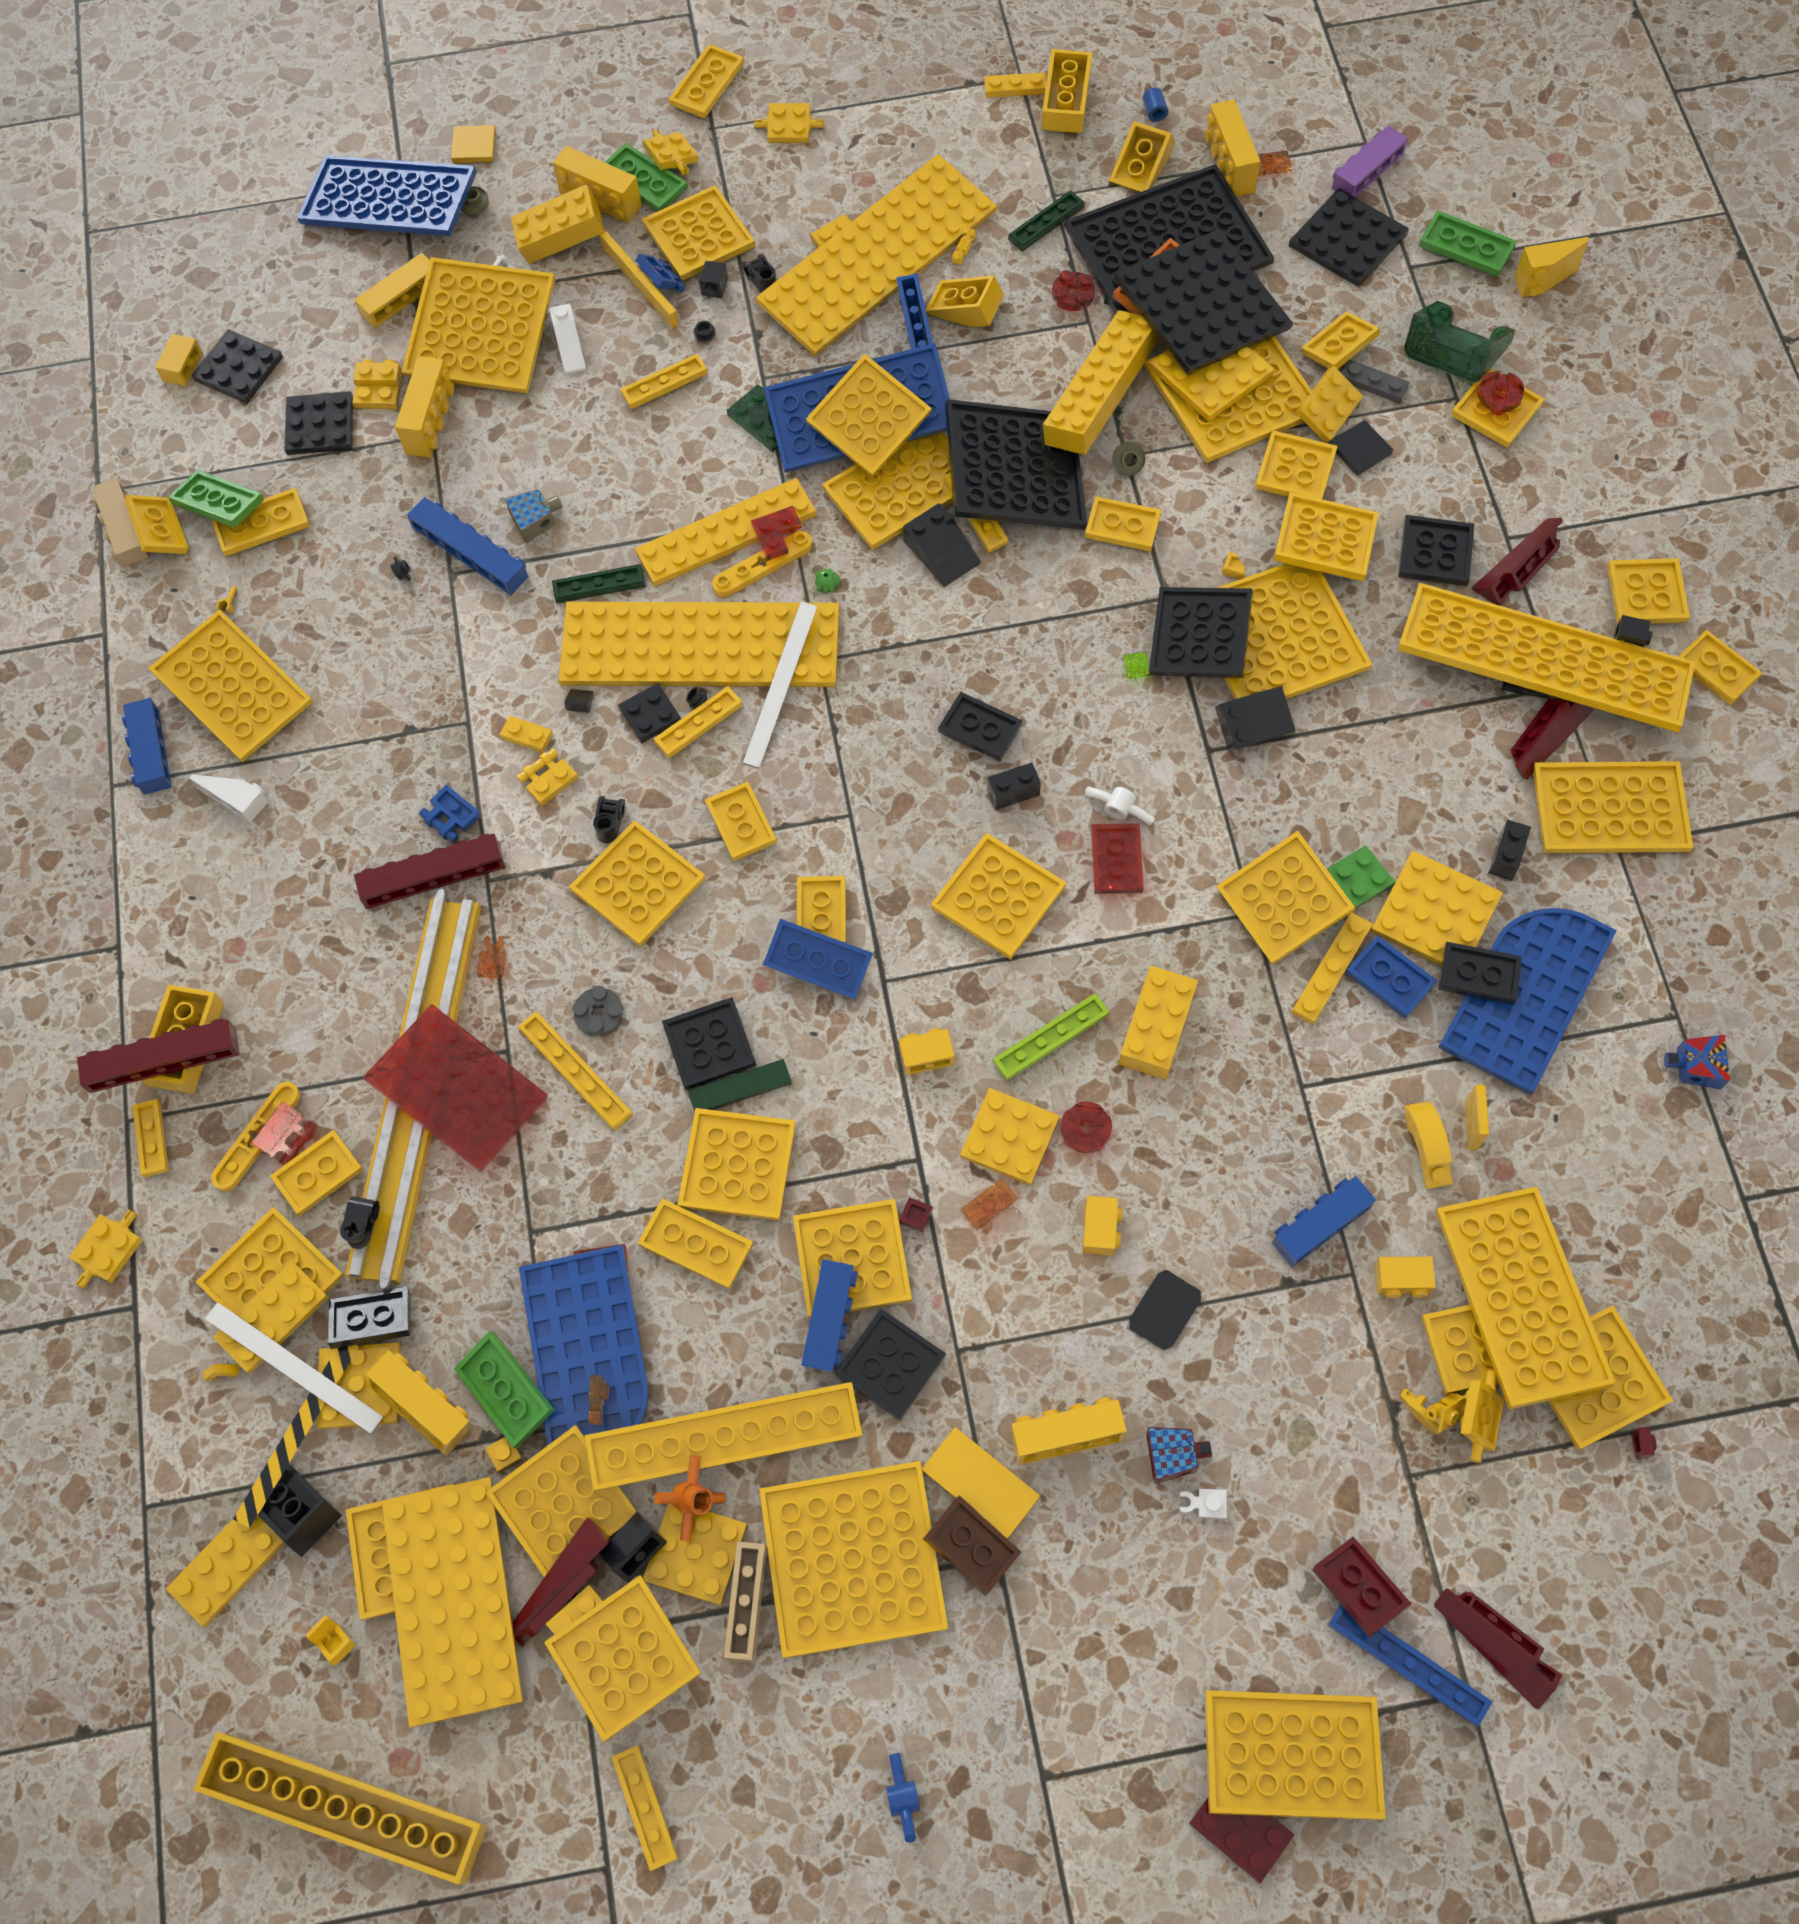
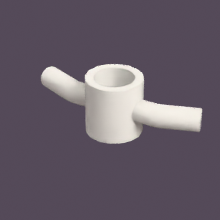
M1089 786L1085 790L1086 796L1106 802L1104 811L1114 819L1125 820L1128 813L1149 826L1155 819L1143 809L1133 805L1136 796L1126 788L1116 787L1112 794Z

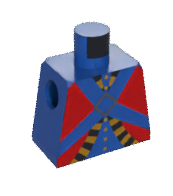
M1725 1035L1683 1040L1677 1047V1053H1665V1067L1678 1068L1681 1082L1722 1089L1730 1081Z

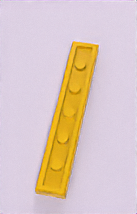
M605 231L599 234L603 250L672 328L678 326L679 321L676 309L608 232Z
M537 1011L517 1026L519 1031L614 1132L633 1116L632 1111Z

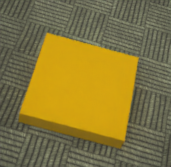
M495 126L454 127L452 162H494Z
M1476 1084L1464 1101L1468 1150H1478L1490 1134L1486 1086Z

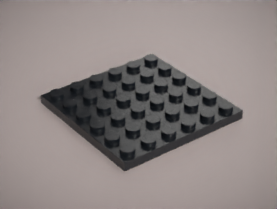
M1220 229L1120 270L1114 276L1116 282L1187 375L1232 356L1245 347H1252L1286 332L1294 324Z
M947 399L945 412L955 517L1085 530L1087 517L1079 453L1045 445L1043 423L1051 411Z

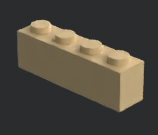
M118 478L93 486L94 496L91 499L95 508L100 510L97 516L102 526L106 527L103 533L108 543L112 544L109 550L113 559L119 560L123 567L148 559V553L141 550L124 503L127 494Z
M737 1541L724 1658L727 1661L755 1663L767 1558V1547L765 1544Z

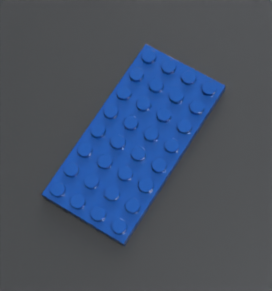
M325 155L297 219L300 224L451 236L477 171L475 166Z
M936 343L872 359L932 408L930 415L906 441L947 431L945 403L950 397ZM855 364L764 387L785 473L848 457L806 422V418Z

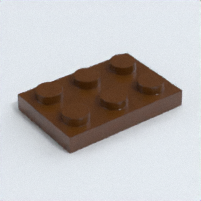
M960 1495L923 1537L924 1541L984 1596L992 1590L1021 1553L1015 1545Z

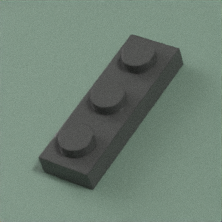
M1352 360L1346 362L1341 372L1354 387L1397 403H1401L1410 383Z

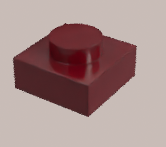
M909 1197L899 1223L924 1232L933 1211V1206Z
M1639 1427L1632 1431L1631 1438L1636 1460L1648 1459L1655 1455L1654 1451H1656L1657 1444L1655 1436L1650 1432V1428Z

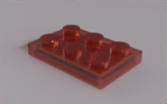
M1140 823L1091 824L1094 894L1143 893Z

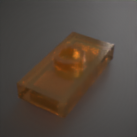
M1287 150L1258 154L1261 161L1258 176L1291 172L1292 166Z
M1001 1178L962 1207L961 1212L973 1227L979 1230L1015 1203L1018 1197Z

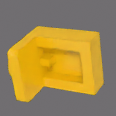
M327 1615L323 1616L306 1634L308 1640L315 1644L329 1663L334 1666L356 1646L341 1625Z

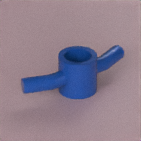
M900 1753L889 1755L895 1785L886 1787L891 1816H901L905 1841L912 1843L916 1840L912 1812L920 1811L915 1782L914 1780L905 1781Z

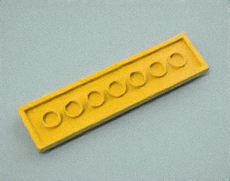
M795 478L635 548V552L653 586L656 587L813 518L817 514L800 482Z

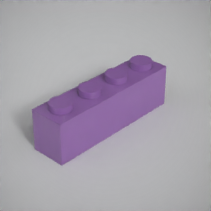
M1389 125L1383 131L1377 132L1373 140L1365 143L1356 155H1352L1346 164L1335 170L1332 189L1336 191L1340 188L1357 197L1404 155L1408 138Z

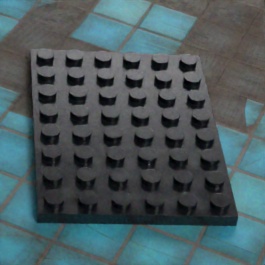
M1216 164L1064 221L1067 233L1104 296L1107 298L1115 315L1118 310L1131 313L1112 297L1113 292L1119 287V284L1114 279L1115 273L1149 259L1170 238L1179 245H1182L1220 229L1252 271L1274 262L1273 254Z

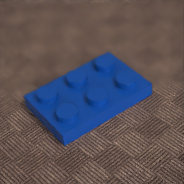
M1378 935L1345 973L1405 1019L1438 981Z

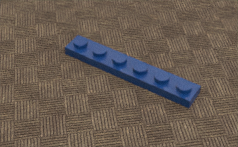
M1341 1604L1327 1625L1475 1727H1479L1493 1701L1385 1628L1380 1629L1369 1638Z

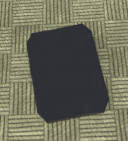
M1168 1270L1158 1273L1129 1318V1329L1162 1350L1171 1348L1201 1302V1291Z

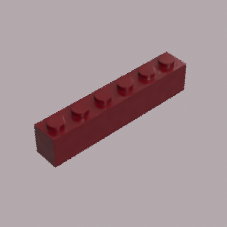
M495 833L483 834L469 841H459L449 847L435 848L425 854L411 855L407 859L398 862L391 861L384 866L374 869L367 868L360 873L354 874L359 899L365 909H369L502 870L506 866L500 844Z
M216 1019L210 1024L202 1026L193 1025L187 1027L186 1030L165 1032L159 1037L151 1039L141 1038L135 1043L127 1045L118 1044L112 1046L111 1049L87 1052L86 1055L77 1057L80 1085L89 1093H94L239 1056L240 1051L235 1026L228 1019Z

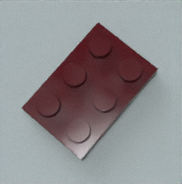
M1354 1536L1317 1563L1312 1569L1369 1638L1411 1605V1602Z
M1208 1797L1188 1823L1259 1884H1261L1294 1837V1834L1273 1816L1209 1814Z

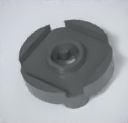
M595 986L593 989L582 993L572 1007L577 1026L583 1033L590 1036H607L613 1033L620 1026L623 1019V1005L620 998L615 992L605 989L603 986ZM597 1007L604 1008L602 1010L603 1015L599 1016L597 1014L593 1016L592 1014L594 1013V1009Z

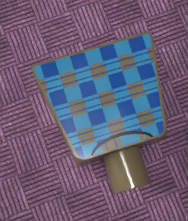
M538 489L505 498L508 511L525 543L555 525L552 512L563 508L557 495L545 500Z

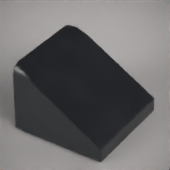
M570 689L564 702L566 710L590 713L594 692Z

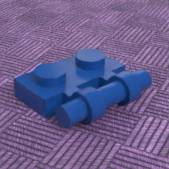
M638 254L635 261L641 266L642 272L653 280V284L657 288L676 289L679 293L685 290L682 279L672 272V268L668 263L663 262L661 259L657 260L652 255Z
M445 785L429 800L431 805L434 806L430 812L426 808L419 812V815L424 819V823L429 827L437 829L441 837L449 839L452 843L457 842L459 839V835L454 832L457 827L465 832L481 817L480 812L448 785ZM442 815L449 819L445 824L439 820Z

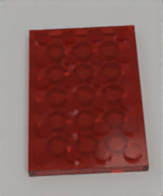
M433 1004L423 1012L363 1076L367 1083L479 1172L485 1169L548 1098V1094Z

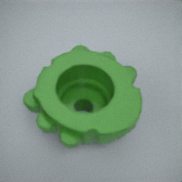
M822 569L815 573V585L818 592H834L835 588L840 586L841 579L832 569Z

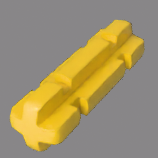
M967 228L965 230L964 236L960 239L956 251L952 255L953 264L961 265L963 263L964 257H966L972 242L976 238V231L974 229Z

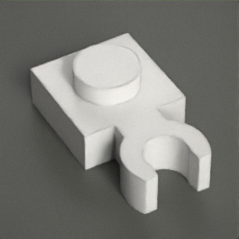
M1199 1489L1198 1497L1188 1491L1179 1493V1498H1187L1190 1502L1188 1507H1179L1180 1513L1188 1514L1193 1510H1198V1518L1226 1520L1227 1490Z

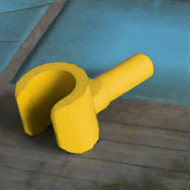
M236 586L231 587L226 599H220L217 602L216 607L218 610L220 609L223 612L224 607L227 606L226 612L228 614L234 612V606L231 603L237 591Z

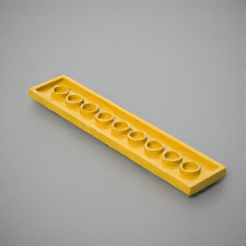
M852 1382L584 1436L593 1491L686 1473L689 1468L690 1455L701 1457L699 1468L701 1470L853 1439L863 1435Z

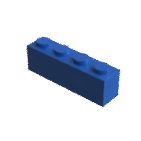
M151 698L124 704L122 721L128 733L125 734V741L131 752L128 754V760L134 770V773L131 774L133 785L138 787L144 795L172 788L158 707Z
M1357 1176L1351 1180L1345 1178L1334 1187L1336 1189L1335 1192L1331 1195L1323 1194L1314 1202L1316 1204L1315 1207L1311 1210L1303 1209L1294 1217L1296 1219L1295 1222L1291 1225L1285 1223L1274 1232L1276 1236L1272 1244L1291 1267L1295 1266L1373 1207L1376 1199Z
M822 1259L801 1366L833 1372L834 1366H840L842 1351L837 1349L839 1339L845 1340L848 1324H844L843 1319L845 1313L850 1314L853 1298L848 1297L850 1286L855 1287L858 1271H853V1264Z

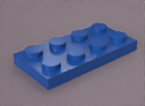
M780 919L763 966L856 1000L873 953Z

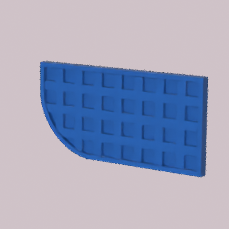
M1560 908L1535 910L1514 919L1499 933L1491 950L1522 956L1515 1004L1511 1005L1465 996L1438 1048L1532 1095L1617 930L1583 913Z
M617 1245L519 1267L538 1389L555 1409L544 1421L547 1445L551 1444L575 1425L578 1426L583 1435H589L642 1424L648 1407L649 1386L624 1246Z

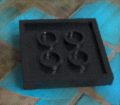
M228 329L191 376L194 381L248 404L282 360L283 355L281 351Z
M345 391L286 397L284 449L286 454L297 455L352 450V392Z
M1406 515L1403 526L1398 577L1468 586L1475 524Z
M733 997L662 1021L685 1090L757 1066Z
M880 1309L834 1374L845 1383L852 1382L855 1390L901 1421L946 1357V1353L886 1311Z

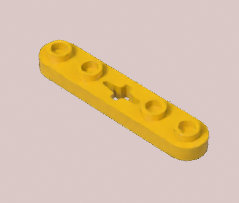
M797 531L716 575L712 580L714 593L719 597H728L807 554L812 549L810 534L805 531ZM762 561L763 563H766V566L763 567L762 565H759L758 562Z
M282 1082L276 1086L211 1175L212 1184L218 1190L223 1192L233 1190L248 1172L298 1104L301 1093L296 1085L291 1082ZM259 1133L262 1137L260 1140H253L251 1135Z

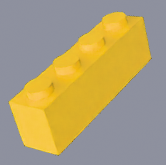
M423 253L419 254L354 299L360 315L376 328L421 297L430 260Z

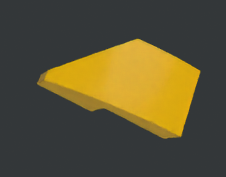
M1404 1388L1400 1397L1408 1410L1424 1427L1437 1436L1440 1424L1428 1419L1426 1416L1427 1409L1423 1407L1427 1397L1421 1394L1418 1397Z

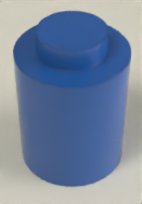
M1156 87L1148 89L1143 94L1142 99L1149 120L1153 122L1161 121L1166 118L1169 112L1162 90Z

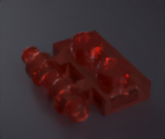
M282 1101L252 1140L251 1144L271 1158L275 1156L278 1150L281 1151L284 1155L278 1163L284 1166L299 1155L298 1152L305 1142H309L313 1137L312 1133L317 1125L308 1121L304 1128L299 1126L298 1123L303 1118V1115ZM293 1131L298 1136L289 1147L284 1142Z

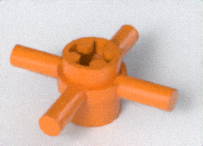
M690 1455L686 1482L677 1484L672 1493H656L654 1495V1502L656 1504H673L679 1512L683 1513L680 1540L691 1541L695 1514L704 1515L710 1510L712 1504L724 1503L726 1501L725 1493L711 1492L708 1488L698 1483L700 1456Z

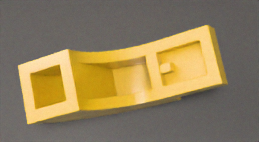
M1429 1101L1405 1105L1407 1130L1412 1134L1419 1151L1424 1187L1431 1189L1453 1184L1450 1162H1453L1445 1128L1437 1110Z

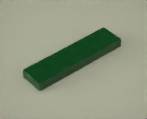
M1070 190L1008 234V240L1023 252L1061 225L1065 220H1068L1083 209L1085 202Z
M641 564L552 580L556 604L646 587Z
M781 1059L690 1089L688 1093L694 1112L695 1108L715 1110L791 1085L792 1082L785 1061Z

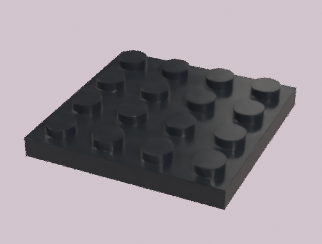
M1338 188L1290 239L1289 247L1355 286L1360 287L1408 234L1409 228Z
M1159 587L1149 666L1150 675L1244 678L1253 590L1251 588Z

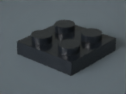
M659 683L618 704L620 712L641 744L664 732L681 720L680 715Z

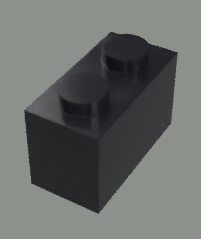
M1032 762L987 777V792L995 810L1040 796L1041 781Z
M1507 819L1500 832L1488 874L1510 881L1513 880L1522 860L1531 829L1530 826Z
M636 1512L611 1538L609 1543L599 1552V1555L614 1573L629 1583L667 1541L651 1522L639 1512Z

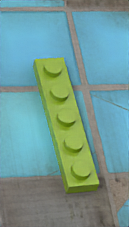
M1094 993L993 1058L992 1062L1004 1079L1009 1081L1108 1017L1110 1011L1097 994Z

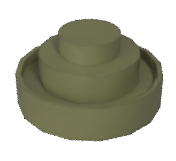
M472 186L461 211L468 215H478L484 212L489 205L486 191L481 187Z
M1134 442L1121 443L1116 447L1112 456L1113 466L1116 471L1127 476L1136 475L1140 472L1146 461L1144 450Z

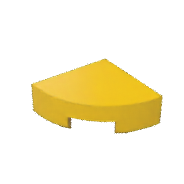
M1229 551L1222 574L1243 579L1245 577V566L1237 554Z
M213 1364L203 1371V1380L216 1381L217 1376L235 1377L240 1374L239 1364Z

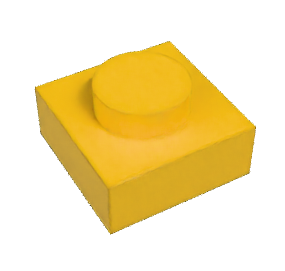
M505 1437L485 1448L498 1473L523 1460L518 1448H513Z

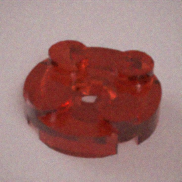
M1064 270L1053 283L1052 298L1064 310L1079 311L1081 307L1091 305L1094 300L1095 285L1091 275ZM1071 289L1077 290L1074 294L1070 293Z
M1494 371L1487 374L1481 381L1477 397L1495 415H1502L1504 412L1513 411L1521 404L1524 396V384L1519 377L1508 372L1505 375L1500 374L1501 371ZM1497 390H1499V391H1503V390H1504V391H1506V392H1505V394H1499V393L1497 392Z
M1083 1101L1067 1110L1062 1117L1060 1128L1065 1145L1081 1153H1093L1102 1150L1109 1141L1112 1132V1121L1110 1116L1108 1117L1107 1113L1103 1110L1104 1108L1094 1102ZM1084 1122H1089V1126L1094 1129L1084 1133L1079 1128V1125L1082 1126Z

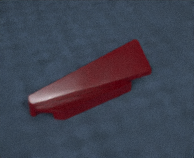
M1548 518L1483 576L1472 589L1491 603L1499 606L1503 604L1512 589L1513 591H1521L1560 548V540L1556 539L1557 527L1562 524V518Z
M1562 698L1548 699L1510 750L1516 763L1515 767L1521 777L1528 779L1534 772V763H1544L1592 713L1594 708Z
M591 1518L585 1519L512 1622L515 1640L522 1647L531 1637L538 1633L598 1570L599 1566L592 1559L609 1543L611 1538Z
M1448 1588L1443 1591L1435 1601L1434 1607L1534 1708L1539 1709L1556 1690L1562 1677L1561 1673L1540 1660L1544 1648L1474 1593L1465 1591L1458 1596Z

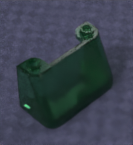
M1436 301L1415 312L1405 342L1404 350L1406 355L1412 360L1472 383L1480 381L1487 375L1510 346L1516 331L1506 326H1499L1492 331L1488 339L1452 325L1454 311L1451 306L1440 301Z

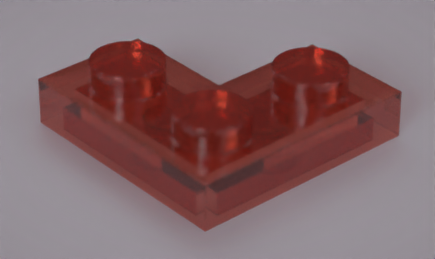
M793 506L751 520V526L767 561L788 554V547L782 535L801 529V522Z

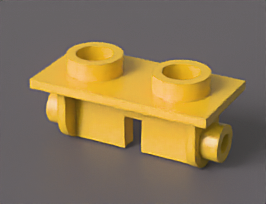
M1450 1393L1441 1399L1439 1403L1436 1402L1427 1407L1426 1416L1428 1419L1440 1424L1439 1433L1449 1427H1453L1461 1420L1466 1407L1465 1395L1461 1396L1457 1393Z

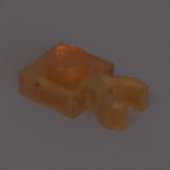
M486 936L484 944L487 951L479 952L477 975L480 978H503L506 955L500 951L504 947V940L502 936H499L498 942L495 945H491L490 937Z
M590 1375L588 1423H591V1425H602V1406H604V1399L609 1397V1383H605V1378L601 1375Z

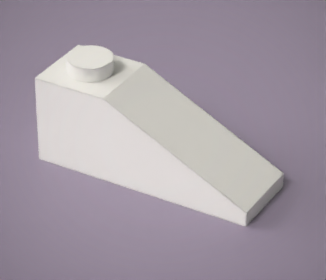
M570 303L549 308L565 375L586 371Z
M191 775L189 778L199 791L249 823L253 821L268 803L263 795L265 791L256 783L251 785L241 779Z

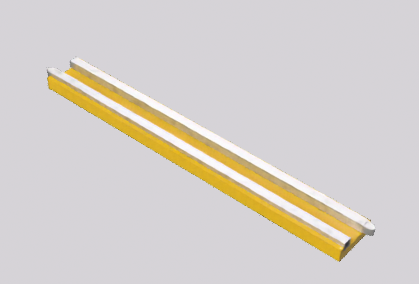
M439 889L434 898L430 900L363 1198L379 1201V1215L375 1221L369 1244L362 1249L351 1247L345 1273L349 1279L379 1282L383 1290H387L391 1283L400 1284L481 912L479 903L473 902V900L463 899L462 903L446 902V894L443 889Z

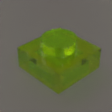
M1147 652L1123 655L1127 679L1150 676Z

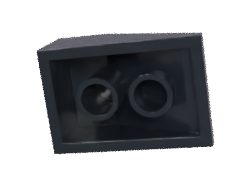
M940 503L903 526L904 542L944 587L981 563L954 518Z
M1282 686L1215 706L1228 752L1296 731Z
M290 1463L258 1514L280 1539L300 1557H303L342 1516Z

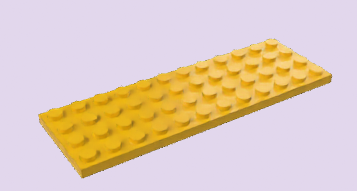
M937 154L756 297V303L816 357L897 292V277L919 274L959 242L967 228L975 229L997 211V205L940 154Z
M1422 583L1418 585L1397 649L1398 651L1678 733L1683 725L1695 667L1694 661Z
M566 602L558 681L560 685L653 686L659 683L660 686L770 687L800 602ZM808 603L817 606L789 687H836L839 603Z

